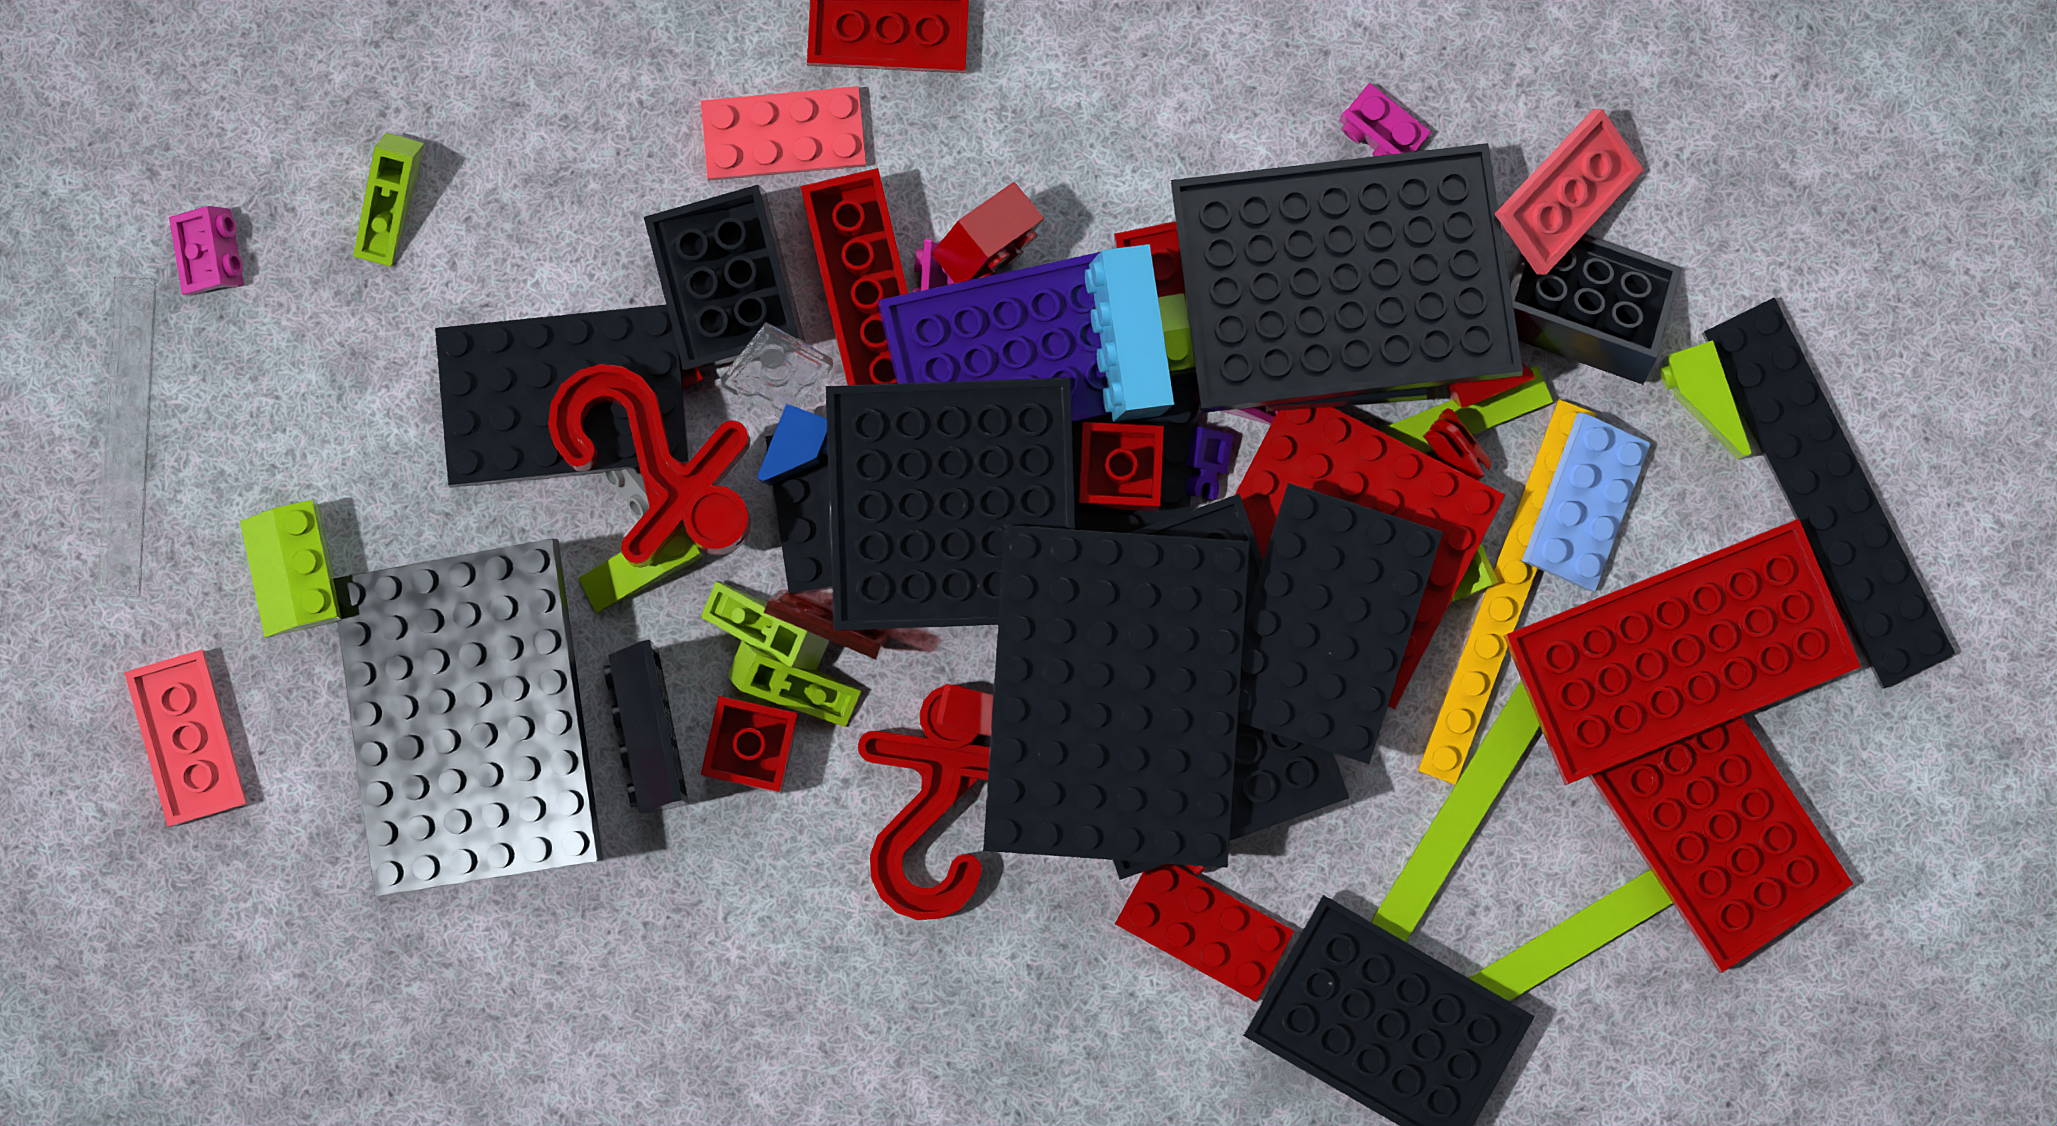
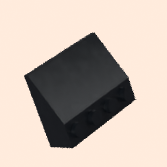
M760 185L750 186L644 217L684 371L766 355L806 344L766 191Z
M1584 234L1546 275L1536 274L1521 251H1519L1509 280L1518 341L1643 385L1657 359L1682 268Z
M645 640L609 654L610 665L603 666L607 688H615L618 704L611 705L615 728H623L625 743L619 744V751L623 768H631L633 783L627 784L631 808L638 806L639 813L643 815L689 805L658 647L651 640Z

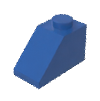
M786 403L757 479L761 483L770 486L820 464L824 454L828 455L827 419Z

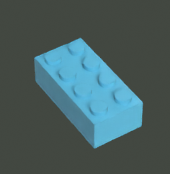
M1150 244L1102 250L1089 264L1090 269L1085 270V284L1087 292L1089 294L1093 293L1096 309H1091V323L1094 333H1100L1102 348L1097 349V363L1100 373H1106L1108 388L1103 389L1106 412H1112L1113 422L1160 416L1174 405Z

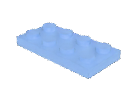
M1577 413L1522 562L1588 591H1596L1651 443L1586 413Z

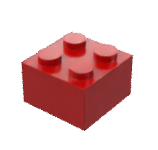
M1014 181L959 219L931 254L954 283L991 276L996 273L995 268L1003 263L1007 267L1024 253L1022 249L1038 237L1035 229L1045 218Z
M1083 422L1078 508L1159 511L1164 426Z
M718 696L700 775L706 778L782 794L799 720L798 713Z

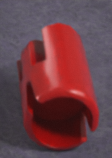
M1450 408L1443 410L1438 420H1435L1429 428L1430 431H1427L1423 437L1444 464L1479 481L1485 476L1479 463L1481 462L1490 470L1492 464L1490 457L1457 414Z

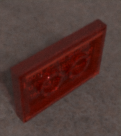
M783 589L778 590L768 600L763 612L875 660L884 650L889 639L888 633L878 629L834 631L833 610L797 595H790L789 592Z

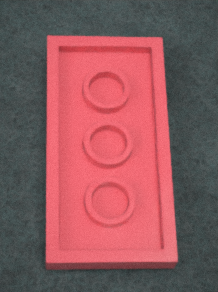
M859 86L701 100L708 181L866 167Z
M1593 109L1495 212V216L1535 273L1546 275L1644 169L1604 110Z
M201 649L124 672L167 827H173L247 805L248 802L205 651Z

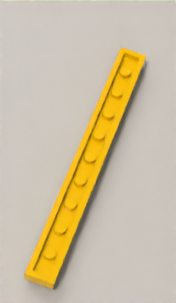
M1560 399L1557 400L1494 566L1493 571L1498 583L1485 590L1417 770L1420 773L1454 786L1459 778L1508 648L1503 636L1514 631L1538 569L1522 562L1573 423L1577 413H1586L1592 417L1596 415L1594 412Z

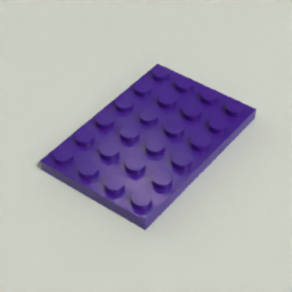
M1100 252L879 300L877 303L897 384L1070 378L1072 423L1111 415L1112 412H1106L1103 402V389L1108 388L1106 373H1100L1097 363V349L1102 348L1100 333H1094L1091 323V309H1096L1094 294L1087 292L1085 284V270L1090 269L1089 264Z

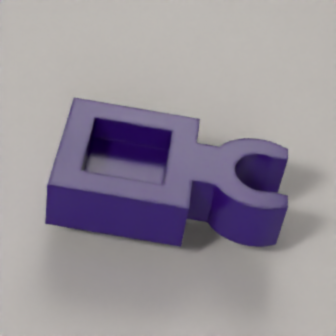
M1193 427L1186 466L1194 467L1195 470L1194 474L1187 481L1186 495L1200 497L1201 487L1204 485L1202 498L1217 499L1219 495V483L1216 479L1217 472L1227 474L1234 434Z

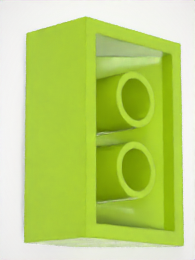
M307 500L280 506L240 521L264 638L342 620L333 581V568L318 503L314 500Z

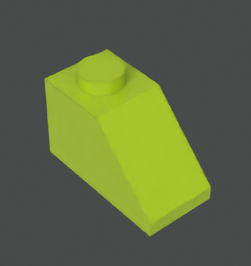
M1184 293L1158 297L1170 377L1195 373L1191 332Z

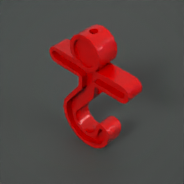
M598 364L577 371L561 384L550 405L548 426L554 447L569 466L576 471L591 469L598 457L596 447L587 437L584 429L585 417L589 410L596 404L606 401L616 402L627 410L640 472L649 503L647 512L629 531L621 543L622 555L630 565L639 568L650 565L684 525L687 534L696 546L709 554L723 555L735 551L744 544L750 533L751 526L748 508L737 492L726 486H718L750 447V436L742 423L734 420L724 422L688 463H682L671 455L658 398L641 376L623 366Z
M945 685L931 691L921 706L920 725L927 738L869 731L863 734L858 742V752L865 761L872 764L913 769L921 776V791L877 835L870 854L871 879L880 898L896 913L915 920L941 919L960 910L975 893L982 873L979 860L970 854L957 856L951 863L947 877L940 884L932 888H921L913 885L903 872L902 860L905 852L978 779L988 780L990 747L970 745L979 734L936 723Z

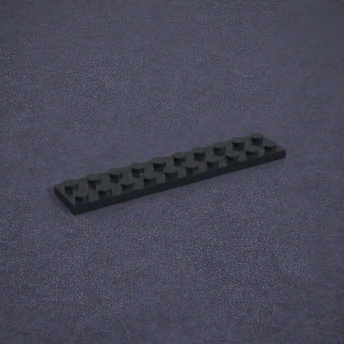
M1775 297L1704 331L1702 335L1705 341L1713 340L1729 389L1795 519L1800 520L1818 565L1881 689L1955 654Z

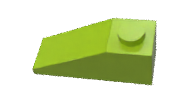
M386 132L374 146L353 257L389 267L392 266L416 186L424 148L423 142Z
M1713 340L1667 355L1662 360L1664 366L1659 368L1660 377L1665 389H1672L1675 398L1737 460L1751 455L1752 452Z
M684 525L650 565L643 568L634 567L628 563L622 552L578 579L595 612L599 613L703 557L696 544L687 534Z
M715 581L701 614V618L791 668L817 670L830 641L769 615L777 606L720 581Z
M741 641L727 674V677L742 692L846 727L861 693L859 688L819 670L791 668L744 641Z

